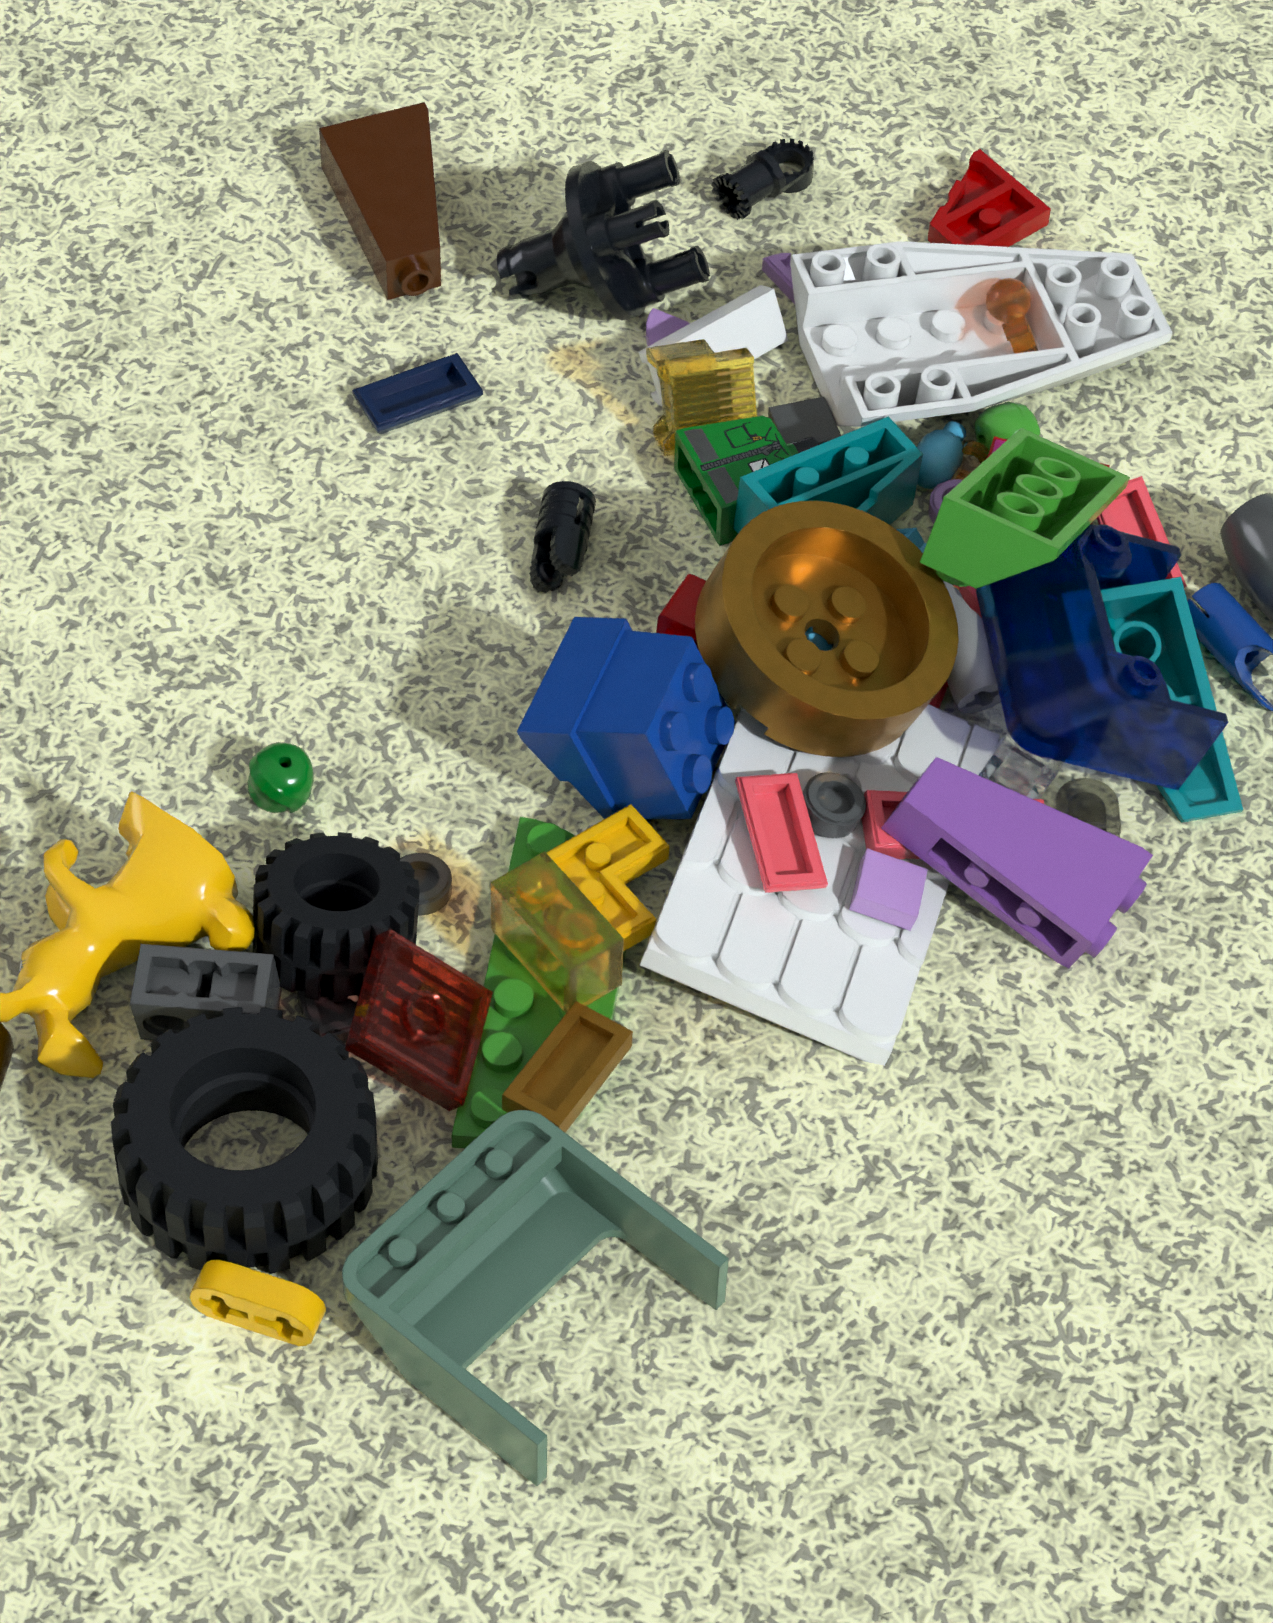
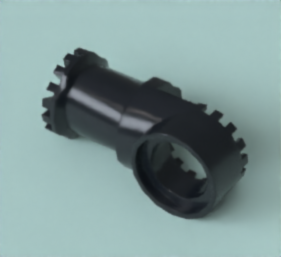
M790 138V142L785 143V139H780V144L775 141L765 150L753 152L747 157L744 166L732 174H722L713 179L714 182L711 184L714 187L712 193L718 195L715 197L717 202L721 200L723 202L719 207L721 209L727 207L725 212L727 214L730 213L732 218L737 220L740 218L744 219L750 215L752 206L767 196L775 198L781 193H797L805 190L813 179V150L810 151L808 144L804 147L802 141L799 140L797 144L794 143L795 139ZM792 162L800 165L803 169L800 172H793V174H789V172L783 173L779 164Z

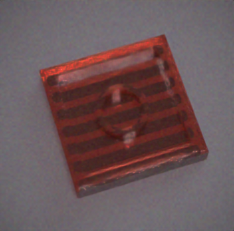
M389 929L376 936L345 1049L446 1110L452 1111L464 1105L493 992Z

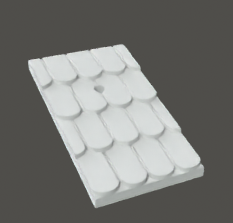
M928 704L910 727L891 744L863 755L829 757L805 753L764 735L768 727L741 707L734 725V733L726 745L639 965L862 1061L885 1066L901 1029L950 881L922 859H900L928 869L918 918L911 931L849 910L859 863L866 851L861 819L856 829L848 836L842 838H827L814 832L828 882L826 888L765 893L735 779L736 777L797 773L803 792L807 782L813 776L832 772L844 775L854 781L863 794L866 790L908 792L935 757L986 778L1000 735L976 724L971 726L967 720Z

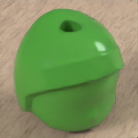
M1005 402L991 406L979 414L974 425L976 441L985 459L988 457L994 436L1008 440L1020 428L1040 436V428L1035 415L1026 405L1020 403Z

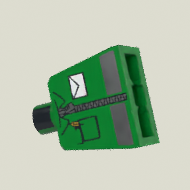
M765 416L682 428L675 432L674 469L718 545L722 546L732 542L738 535L733 527L740 477L815 447L819 443L815 437L811 436L786 444L772 419Z

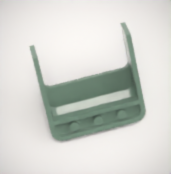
M516 1110L502 1115L355 1248L344 1262L342 1278L343 1292L348 1304L403 1377L528 1480L538 1486L547 1477V1435L473 1376L466 1368L603 1239L618 1237L626 1240L715 1310L725 1302L729 1258L547 1118L533 1111Z

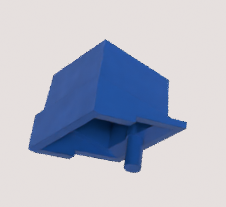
M574 617L517 733L526 746L559 781L570 782L604 819L632 804L650 824L652 819L692 818L703 793L708 790L711 784L712 773L725 745L729 743L734 733L736 722L731 709L719 693L711 670L705 663L692 637L633 631L626 618Z

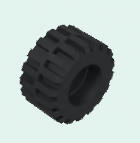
M322 832L310 834V839L303 841L298 838L285 843V850L274 849L266 856V865H259L255 874L253 892L255 937L252 941L253 953L274 955L278 977L280 978V987L291 993L297 990L305 992V998L319 1000L321 996L333 997V1002H343L348 1000V996L354 995L364 999V993L367 990L375 995V987L368 982L371 974L391 986L397 983L373 967L375 958L403 975L408 972L407 969L377 950L378 944L382 942L409 960L415 957L420 894L419 880L414 879L415 870L411 864L406 861H400L399 852L392 847L381 848L378 846V840L367 836L363 839L353 838L352 833L338 832V836H326Z

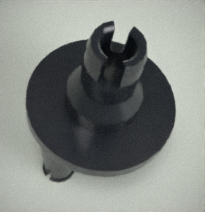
M664 150L660 154L626 166L617 162L602 168L597 163L587 161L570 168L565 182L567 212L554 229L525 238L515 245L508 244L497 253V268L500 279L514 274L516 277L517 286L511 287L509 296L513 299H527L530 295L545 293L574 283L583 287L593 288L601 303L615 318L628 320L641 315L646 306L663 301L667 293L700 282L709 281V266L699 246H693L689 250L657 261L647 258L641 246V243L669 235L668 220L656 221L644 226L646 221L666 215L662 204L658 200L650 201L649 204L631 209V206L634 205L635 198L670 186L679 185L680 175L673 155L669 154L668 150Z

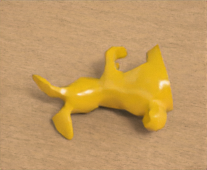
M132 791L129 792L118 827L119 833L130 843L126 851L128 860L107 884L94 888L77 878L69 870L76 862L78 850L71 840L60 839L44 852V873L50 883L45 895L48 914L60 931L33 942L22 952L20 971L13 992L0 993V1022H9L20 1013L30 1015L34 1019L38 1035L37 1059L39 1063L60 1075L94 1078L101 1074L103 1067L101 1057L87 1038L71 1024V1021L91 1004L102 977L138 961L141 944L188 947L207 936L210 946L215 950L241 952L250 946L255 937L253 915L245 905L236 900L238 889L235 876L222 853L193 828Z

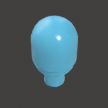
M948 422L942 430H934L926 434L916 446L923 453L917 483L919 486L926 489H934L937 485L951 480L961 466L964 455L962 442L966 437V430L960 423Z

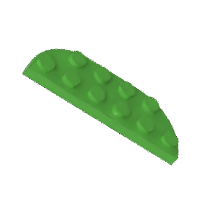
M520 817L451 1135L452 1148L465 1149L493 1122L507 1113L502 1110V1094L576 1001L611 1020L614 1017L626 951L603 964L526 878L527 863L575 836L552 823Z

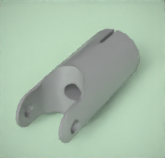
M943 580L956 612L959 638L955 663L946 681L959 711L962 713L980 712L1003 701L1010 693V687L982 618L969 607L957 588Z

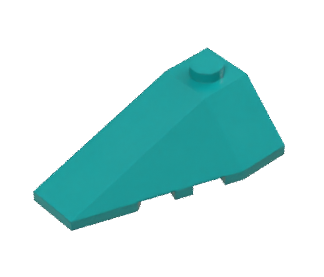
M1181 577L1063 596L1060 602L1076 661L1175 816L1182 823L1242 812L1243 806Z

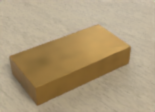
M576 1001L502 1094V1110L507 1113L516 1110H528L539 1113L566 1133L632 1047L633 1031Z

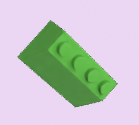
M1020 428L944 496L920 563L936 570L938 577L947 583L961 587L971 586L977 589L1052 562L1127 487L1130 477Z

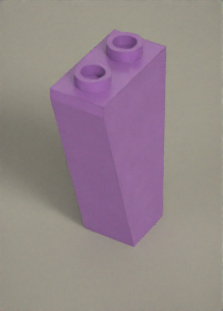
M935 757L881 827L882 830L1055 962L1067 968H1070L1085 952L1095 958L1106 946L1117 930V927L1109 921L1116 909L1125 914L1141 895L1147 883L1139 876L1153 856L1141 846L938 757Z

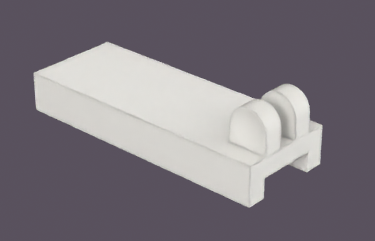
M759 285L639 351L641 362L648 364L656 391L651 393L653 400L658 405L666 408L672 406L670 373L723 364H728L729 369L742 367L788 341L774 288Z

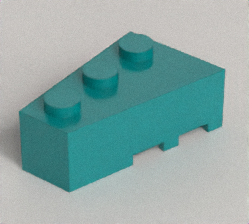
M888 416L740 477L733 529L739 533L747 523L762 512L779 505L798 501H824L847 505L862 510L891 525L914 503L923 453Z

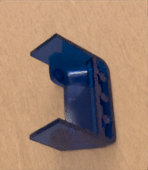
M1090 524L1056 560L976 589L1007 730L1020 747L1036 756L1179 790L1228 724L1226 713L1171 700L1166 682L1155 663L1142 656H1130L1116 652L1101 590L1165 580L1181 557L1179 547L1117 531L1108 525Z

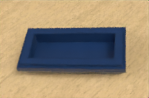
M455 353L353 389L352 394L377 433L383 434L473 402L483 395V390L459 354Z

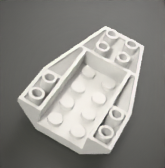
M898 241L791 255L790 267L799 345L822 397H825L837 426L862 427L888 416L893 422L972 412L1102 372L1169 342L1172 336V331L1132 253Z

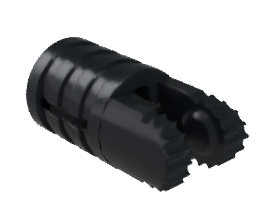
M571 481L555 482L549 485L543 492L534 535L531 572L529 573L531 577L530 582L533 588L537 590V593H547L549 590L554 591L561 586L564 575L572 577L581 570L584 555L588 548L596 499L588 488L579 483Z

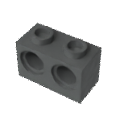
M141 944L130 1006L140 1039L155 1040L169 1029L174 1034L184 1030L185 1020L203 1013L208 1020L223 1016L222 1009L242 1007L243 1014H260L261 1007L279 1010L282 990L273 954Z

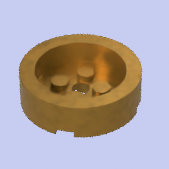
M798 501L786 503L762 512L747 523L732 541L701 590L697 602L695 615L697 645L705 663L711 670L712 677L718 686L721 696L733 710L740 705L752 717L768 727L764 735L783 745L805 753L829 757L863 755L879 750L898 739L939 692L953 669L959 641L958 623L953 602L946 585L938 577L936 570L920 563L923 555L921 550L906 536L879 518L862 510L833 502ZM809 627H812L813 632L821 635L828 644H833L831 650H819L813 642L807 640L805 632Z

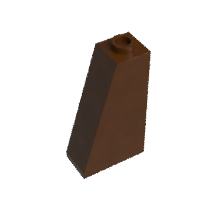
M425 102L319 128L321 168L387 300L405 295L416 296L426 292L428 289L440 287V238L429 112Z

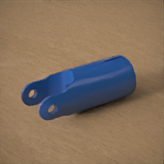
M1211 583L1202 587L1192 597L1205 611L1190 598L1187 600L1198 640L1253 700H1256L1262 707L1273 711V705L1253 685L1251 676L1253 669L1261 661L1273 655V639L1221 583Z

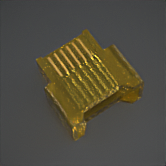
M704 339L646 348L647 361L657 368V375L660 378L663 415L654 424L653 435L658 448L664 456L675 455L676 430L757 416L753 369L754 356L747 347L714 352Z

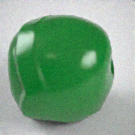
M276 742L264 747L251 758L247 785L250 798L257 807L270 813L285 811L293 813L306 804L311 794L314 772L311 760L302 748L290 743Z

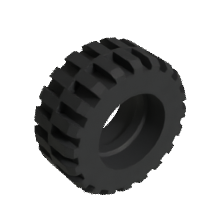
M242 1007L222 1009L223 1016L207 1020L203 1013L185 1020L184 1030L177 1034H174L171 1029L165 1031L150 1043L152 1055L139 1054L126 1070L127 1082H124L117 1088L113 1102L115 1118L111 1121L119 1187L123 1202L130 1207L132 1221L142 1235L149 1237L154 1234L156 1248L170 1258L177 1259L184 1252L188 1254L189 1267L202 1270L204 1264L210 1260H223L247 1268L268 1265L269 1274L290 1269L289 1259L302 1254L307 1262L326 1252V1238L331 1235L337 1241L342 1239L355 1225L354 1211L360 1213L366 1209L373 1193L372 1179L377 1176L378 1166L374 1095L368 1088V1076L360 1061L353 1057L349 1058L348 1046L336 1035L328 1032L324 1037H321L319 1024L298 1015L294 1021L283 1019V1011L261 1007L260 1014H243ZM240 1111H264L280 1115L297 1124L308 1134L303 1142L288 1156L271 1165L251 1170H228L214 1167L198 1160L184 1149L191 1137L204 1125L221 1116Z

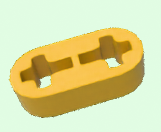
M210 1260L204 1264L189 1297L193 1306L207 1317L296 1346H307L312 1343L326 1312L324 1302L308 1288L223 1260Z

